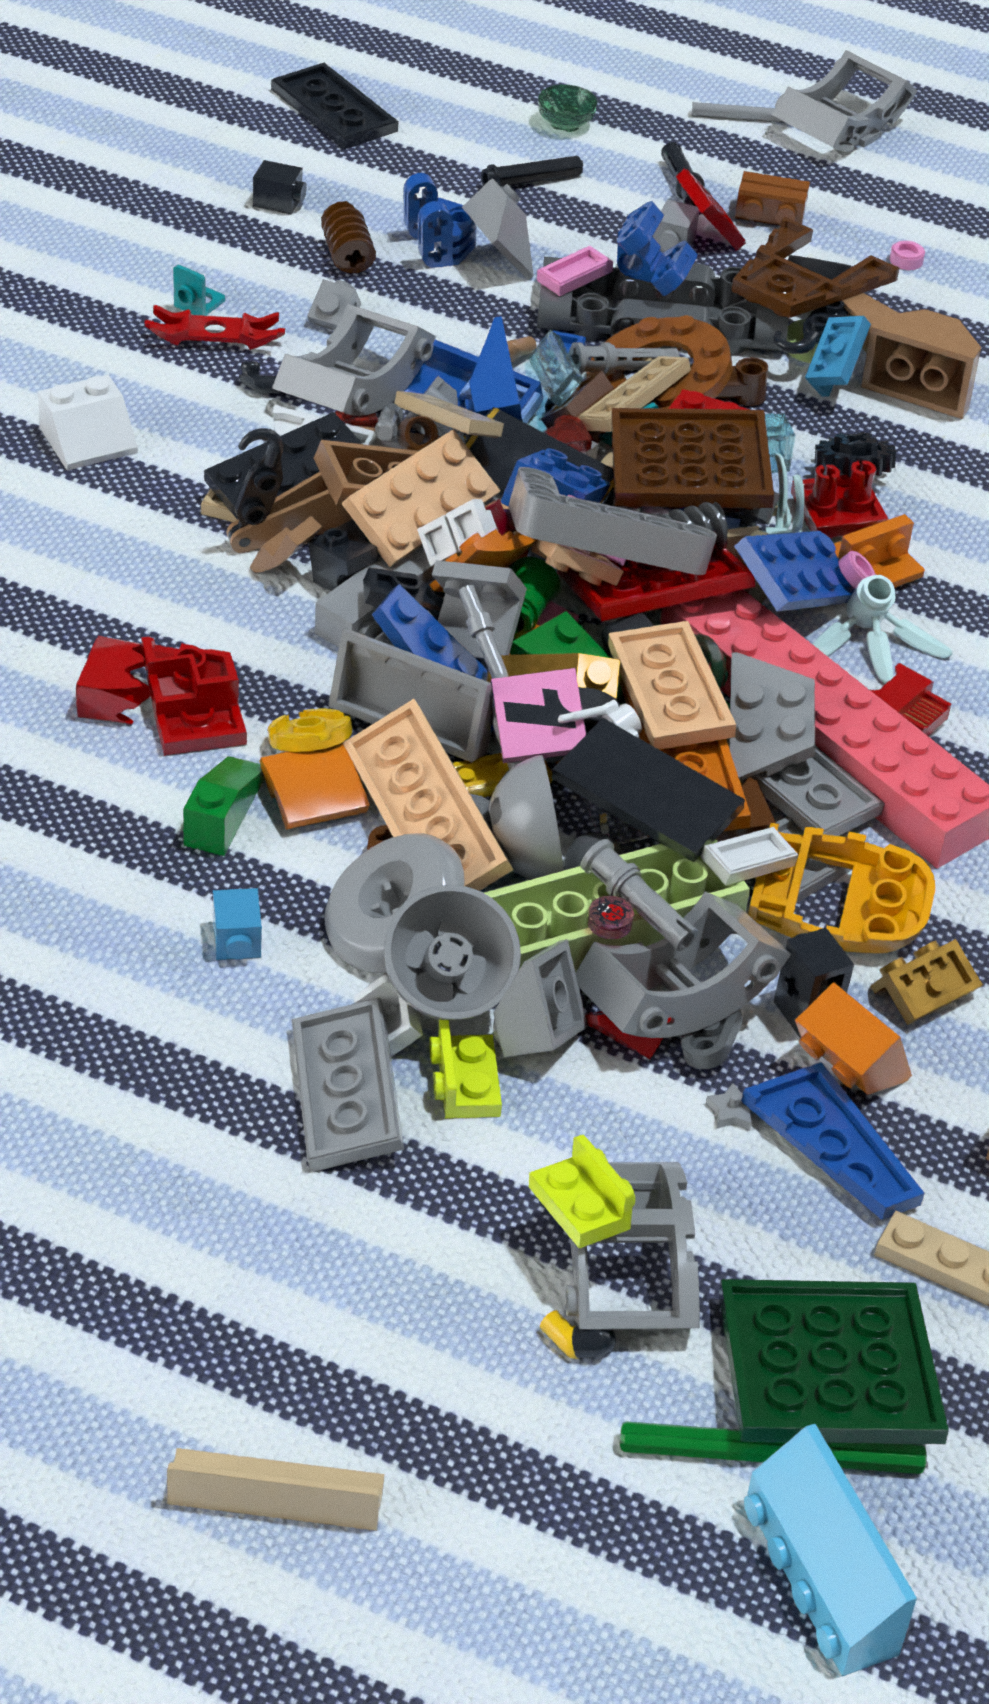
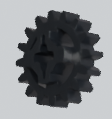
M865 432L858 434L839 433L835 437H829V441L820 440L819 444L815 445V467L823 465L824 472L826 465H834L840 470V475L851 477V466L854 462L859 461L861 469L862 461H869L876 466L875 478L876 475L881 476L882 472H892V468H895L896 465L895 446L888 445V441L878 442L877 438H872V434Z

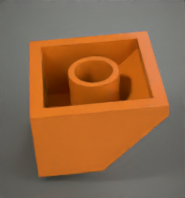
M834 982L795 1019L801 1035L798 1041L802 1048L814 1059L819 1060L823 1057L832 1064L833 1067L831 1069L835 1076L849 1088L857 1085L869 1095L902 1084L912 1076L901 1037Z

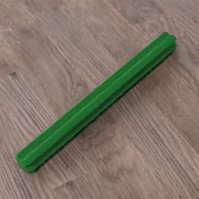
M630 1421L622 1423L619 1438L620 1449L623 1452L765 1462L787 1443L741 1442L739 1430ZM827 1443L840 1467L845 1469L921 1474L924 1472L927 1462L926 1447L923 1444Z

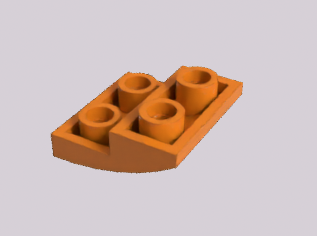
M497 529L484 537H481L477 532L459 546V549L462 551L460 556L455 553L445 561L508 568L538 539L527 537L521 533L514 535L512 531L501 536ZM436 580L430 584L434 591L444 592Z
M342 743L315 751L284 752L260 757L259 762L270 797L277 800L286 830L366 813L369 809L370 804L360 777Z

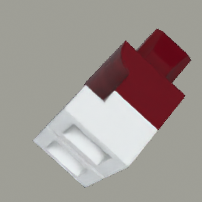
M472 499L446 513V515H442L417 529L430 566H434L436 560L445 561L455 553L460 556L462 551L459 549V546L477 532L481 537H484L497 529L501 536L509 531H512V533L517 531L510 510L503 509L500 499L484 506L482 499Z

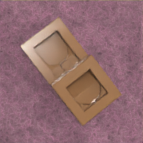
M310 516L292 531L287 527L261 546L249 568L254 573H258L279 566L305 546L308 541L312 540L322 526Z

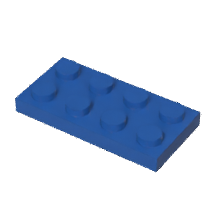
M821 531L745 536L734 545L776 611L845 604L856 589L846 580L839 568V558L835 554L836 548L834 543Z

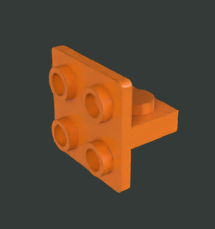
M905 514L842 536V541L834 543L836 548L835 554L839 560L850 551L860 553L870 563L875 575H882L888 578L894 588L924 576L925 569L908 554L914 522Z

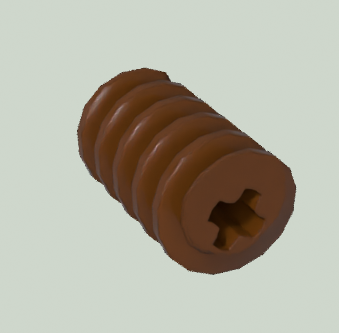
M339 201L330 205L322 214L321 227L335 266L346 273H360L367 270L376 259V250L362 212L354 208L348 201Z

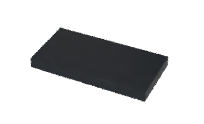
M325 62L271 79V90L344 150L398 132L399 121Z
M602 718L552 769L553 780L692 862H695L701 856L704 846L712 844L744 809V798L605 718Z

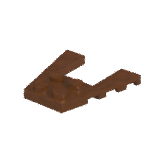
M784 217L781 220L780 227L778 229L774 228L770 233L768 242L765 245L761 244L757 249L756 257L753 260L749 259L734 277L732 292L745 297L751 303H758L773 310L779 316L792 318L896 282L900 268L870 255L836 278L828 279L784 259L810 243L813 229Z

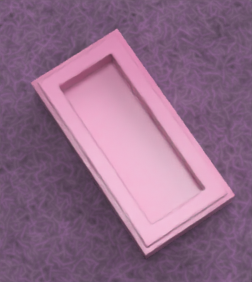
M588 246L538 269L537 281L558 296H562L613 272V261L593 247Z

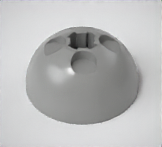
M542 755L529 758L509 770L499 781L489 803L493 835L511 864L513 871L529 880L564 871L550 782L544 758Z
M439 885L427 888L413 895L394 914L385 936V967L396 992L412 1008L436 1019L464 1020L476 1017L492 1009L501 1001L520 967L521 951L519 937L509 915L494 899L481 891L467 886ZM440 964L442 967L450 969V972L441 969L438 965Z

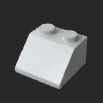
M109 374L94 376L87 380L66 385H56L53 388L38 391L40 429L67 471L138 453L137 442L123 395Z

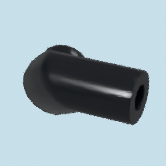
M257 361L242 362V374H239V378L243 384L259 394H287L272 389L276 376L260 374V364Z

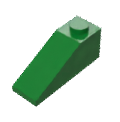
M228 756L198 780L183 808L184 846L225 856L265 779L259 763Z

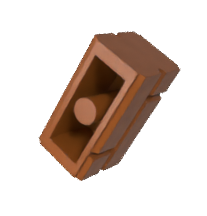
M744 171L738 192L735 218L780 226L781 220L787 217L802 224L807 206L810 182Z

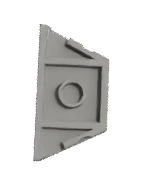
M738 652L732 653L730 712L736 723V735L730 738V752L741 786H743L744 779L764 771L766 776L781 771L788 764L800 763L815 756V680Z

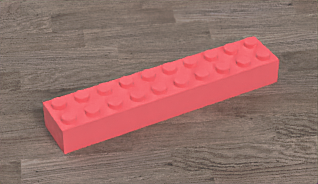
M742 589L662 608L660 625L683 621L689 622L720 690L730 698L732 653L735 652L814 679L815 746L884 802L882 814L875 818L936 869L989 839V784L745 590Z

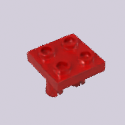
M859 461L854 462L851 466V477L840 475V470L834 465H826L825 474L823 475L824 467L821 465L815 470V478L802 480L804 486V520L810 531H821V533L829 538H833L889 520L872 489L876 473V466L873 463L862 461L860 469ZM792 481L791 494L796 502L794 481Z

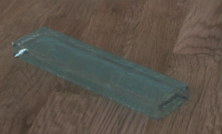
M550 329L528 356V359L549 400L560 407L583 381V377L561 337Z

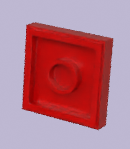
M683 169L675 176L700 212L736 251L746 244L745 238L722 206L688 169Z

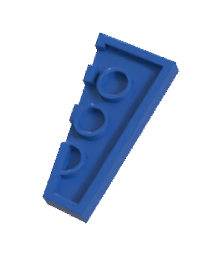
M400 584L387 595L373 612L372 616L394 647L484 681L487 680L488 670Z
M822 1062L744 1089L741 1099L743 1104L881 1220L892 1217L895 1211L902 1213L921 1206L925 1192Z

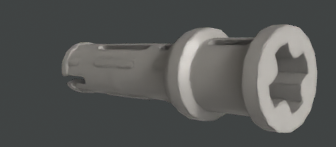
M574 342L569 350L568 362L572 375L580 376L583 372H599L602 370L605 376H609L615 370H641L651 362L633 361L632 358H652L654 360L658 356H680L677 348H615L609 342H603L600 346H584L581 342ZM593 357L595 361H590L588 358Z
M603 839L598 841L587 851L581 861L582 870L587 874L593 873L607 886L606 892L612 898L623 899L630 904L678 952L683 951L684 946L687 948L695 940L698 930L641 878L642 873L639 867L634 863L628 864L614 851V844L610 840Z

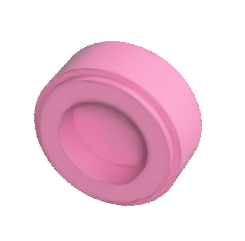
M899 241L892 245L889 260L892 265L900 269L916 270L923 265L925 250L916 242Z
M850 551L839 560V568L842 574L854 588H857L864 578L875 575L870 563L858 552Z

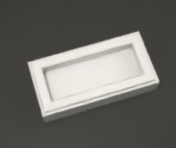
M771 827L705 845L701 858L726 886L793 867L797 861L798 854L778 831Z

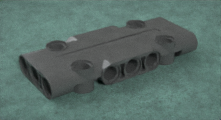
M544 256L543 267L562 258ZM694 263L684 281L671 293L662 296L651 282L624 275L616 264V267H613V272L562 296H558L541 284L537 328L574 331L576 335L586 337L587 341H597L602 339L605 334L613 336L625 328L638 324L646 317H656L658 319L689 315L694 319L706 322L717 328L725 336L732 355L740 354L746 348L782 351L774 344L773 336L776 331H780L782 333L781 338L787 341L788 317L779 316L773 310L758 303H751L745 297L732 292L733 279L742 269L740 267L725 268L721 271L719 278L715 277L714 271L709 266ZM662 346V348H677L672 346Z

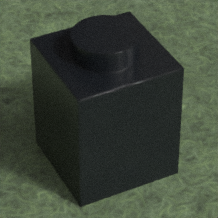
M263 160L253 176V207L292 215L298 203H302L306 196L307 184L302 182L303 168Z

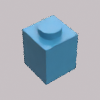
M258 888L213 890V928L216 960L261 958L262 925Z

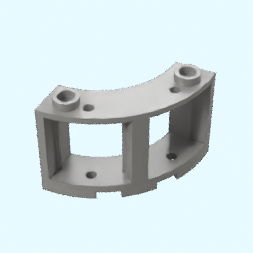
M845 50L841 58L835 62L832 70L813 86L801 90L788 86L784 94L778 98L772 116L836 150L851 152L855 146L866 147L881 137L880 129L887 122L894 124L914 98L917 90L907 80ZM857 69L890 85L872 106L859 114L833 101Z
M348 304L341 321L327 339V347L318 354L310 352L302 356H292L285 353L272 389L349 415H369L392 403L395 400L396 392L404 391L409 386L423 363L431 357L433 342L436 336L419 326ZM374 326L406 336L395 355L377 372L374 373L352 365L366 344Z
M704 892L700 900L684 917L698 930V934L687 948L684 946L683 951L678 952L666 938L648 946H644L641 942L623 946H612L594 942L579 966L576 978L579 988L623 1033L648 1038H666L688 1034L711 1026L745 1006L777 977L791 953L737 904ZM733 930L736 931L748 943L747 946L727 967L701 983L689 970L712 954ZM751 980L750 984L745 987V983ZM662 984L668 991L658 992L647 989Z
M608 1162L621 1178L626 1179L631 1184L635 1193V1205L632 1208L630 1230L596 1243H668L672 1283V1311H590L587 1246L579 1249L570 1238L573 1285H566V1315L574 1316V1322L579 1329L700 1328L698 1262H695L693 1252L687 1251L686 1239L695 1238V1226L691 1200H686L684 1196L680 1197L679 1190L687 1189V1180L682 1166L679 1162Z

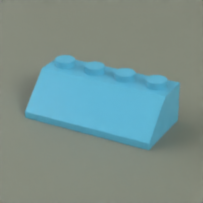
M816 1424L806 1426L752 1472L747 1496L744 1497V1508L751 1524L755 1527L759 1526L768 1541L767 1547L772 1563L778 1570L783 1569L792 1585V1596L797 1608L802 1614L807 1613L815 1626L817 1642L821 1652L827 1659H833L843 1677L900 1655L917 1597Z

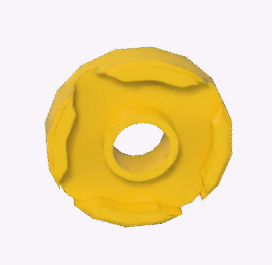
M321 708L303 710V712H299V718L289 720V715L280 716L270 723L267 731L272 748L288 752H307L341 744L350 738L352 725L350 717L345 716L343 712L336 709Z

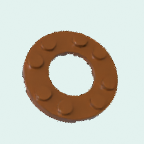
M689 315L658 319L656 317H646L638 324L625 328L606 341L614 345L615 348H660L662 346L677 347L678 351H681V348L688 351V355L693 358L694 363L691 366V371L645 406L654 402L658 405V408L668 409L682 389L697 391L705 396L716 398L727 385L732 373V357L725 336L712 325L694 319ZM632 358L633 361H637V360L641 359V358ZM615 370L613 374L606 376L614 389L627 380L624 376L625 370ZM587 372V377L597 372Z

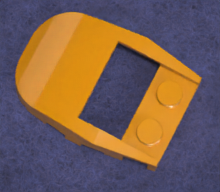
M770 823L769 828L774 827L778 831L779 824ZM805 827L803 835L778 832L797 852L798 858L793 867L756 878L748 915L757 923L790 938L801 933H810L822 929L821 927L803 922V916L794 914L807 858L822 863L852 870L840 927L828 925L826 927L845 952H893L914 941L926 927L931 913L936 886L930 867L919 856L892 844L885 848L865 842L866 835L850 831L847 837L823 834V828Z

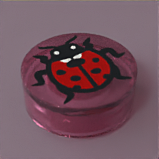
M617 896L599 897L589 907L588 926L599 937L605 939L622 938L632 929L633 907L629 902Z

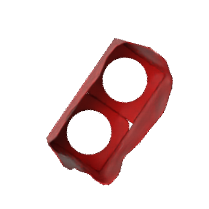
M98 635L76 683V707L79 718L133 724L134 721L121 712L126 709H135L151 697L149 686L130 673L132 670L145 667L141 643Z

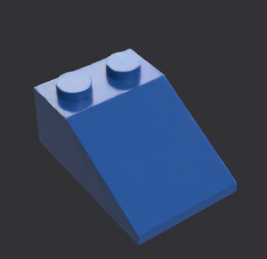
M502 316L495 317L469 382L472 398L464 399L467 410L486 416L495 407L522 421L521 407Z

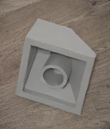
M492 178L462 208L488 240L530 280L534 274L526 214L517 205L521 198L508 184L502 188Z
M568 939L559 940L524 961L493 1012V1033L496 1041L501 1044L503 1057L555 1050L588 1027Z

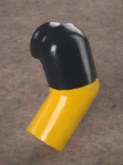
M557 1310L548 1313L540 1323V1329L566 1356L572 1359L603 1356L610 1352L616 1344V1336L612 1329H579L578 1326H572Z

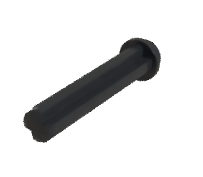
M579 156L500 167L489 164L487 168L482 170L481 180L484 186L493 178L503 187L506 184L510 186L572 177L583 173L584 164Z

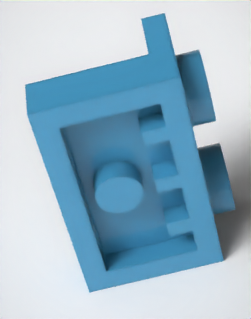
M865 316L828 318L805 379L821 397H829L834 385H848L871 323Z

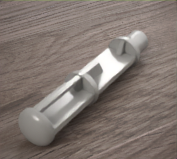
M387 404L381 411L375 426V433L382 441H391L398 433V426L403 418V411L397 404Z

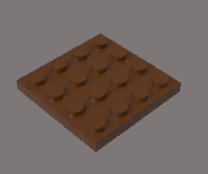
M612 408L611 430L615 506H626L634 509L643 506L678 509L689 506L698 507L704 502L711 504L717 502L721 507L745 508L748 510L773 508L774 489L764 410Z

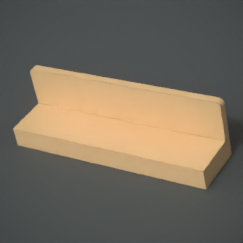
M177 1448L174 1462L169 1463L167 1468V1504L377 1531L385 1474Z

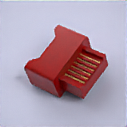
M898 663L895 666L896 675L879 690L870 691L929 736L948 719L951 703L932 693L934 681Z

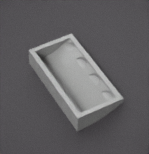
M349 629L342 630L328 707L374 724L412 699H415L446 753L469 762H473L487 754L493 709V693L490 682Z

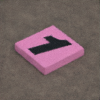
M575 668L491 679L503 763L525 761L542 755L543 758L567 755L586 736L584 719L566 723L558 722L560 715L582 710Z

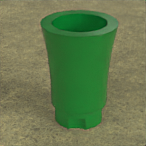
M522 557L509 566L527 588L513 639H517L533 629L545 608L559 593L560 579L556 570L540 558Z

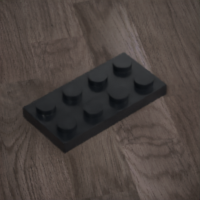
M335 412L281 435L284 444L281 456L283 481L276 497L320 472L314 457L321 440L363 444ZM268 442L204 470V481L237 520L235 505L249 469L266 453L269 445Z

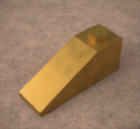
M581 653L501 655L509 677L575 668L578 687L600 690L615 698L617 696L620 660ZM488 670L486 681L491 683L492 677Z

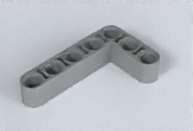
M519 467L508 506L516 530L527 537L695 575L706 574L717 534L712 530L698 525L561 495L550 474L530 467Z

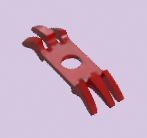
M153 305V314L166 324L145 320V327L162 339L177 346L181 341L194 340L241 343L247 345L251 350L285 335L286 328L267 330L279 322L280 312H275L261 318L243 313L242 318L191 315L189 309L174 313L158 305ZM210 325H220L225 330L220 333H211L205 328Z

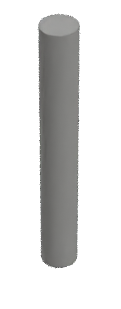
M692 102L691 115L783 122L772 116L775 108Z

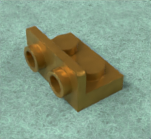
M955 939L941 947L936 940L923 946L913 953L916 959L908 963L905 962L903 957L892 961L879 970L883 977L870 987L874 994L887 989L906 1024L909 1025L976 991L983 984Z

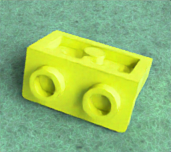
M439 1019L438 1037H430L429 1050L431 1065L439 1064L440 1072H434L433 1076L435 1100H443L445 1119L501 1117L502 1101L493 1034L451 1036L449 1020Z
M584 1134L573 1138L571 1158L529 1172L528 1187L579 1249L631 1229L632 1208L635 1205L634 1190L631 1184L626 1179L621 1178L611 1167L603 1151L595 1148Z

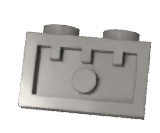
M436 560L432 576L445 592L438 622L477 660L485 661L477 639L472 638L466 624L468 615L458 592L464 586L474 585L483 611L489 613L495 630L492 634L500 655H509L527 590L525 585L511 568Z

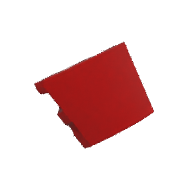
M141 637L147 681L164 756L247 745V731L239 708V679L231 653L215 649H200L194 645L181 643L180 648L177 649L156 645L152 637Z

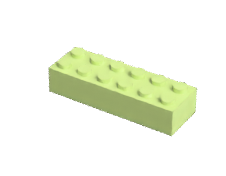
M663 844L619 855L628 864L634 863L638 866L642 873L641 878L645 883L656 891L683 918L692 910L704 892L735 903L746 912L750 891L746 882L740 881L725 886L701 856L695 862H692ZM581 866L484 893L494 899L506 911L516 928L521 951L519 970L524 961L559 940L568 939L576 973L594 942L612 946L631 945L641 942L644 946H648L665 938L640 916L630 904L623 899L612 898L606 892L607 886L593 873L587 874L582 870ZM605 898L611 903L615 900L620 902L623 900L622 904L618 902L616 904L631 911L626 912V917L618 922V927L616 924L604 919L602 920L606 923L602 925L603 922L599 921L601 916L592 914L594 912L599 913L596 908L591 910L599 905V899H601L600 903H606Z

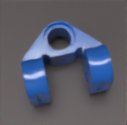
M416 173L410 176L404 183L403 207L405 226L409 234L413 238L418 239L419 254L428 267L437 268L459 265L476 246L477 225L462 208V204L438 198L437 188L429 175ZM421 187H425L422 189V198H418L416 194L419 193ZM434 242H439L440 246L437 247L436 252L431 253L434 251Z
M649 201L631 212L619 230L617 265L624 275L651 282L662 296H665L684 281L698 254L686 240L664 253L660 251L661 246L652 236L661 223L664 214L653 201Z

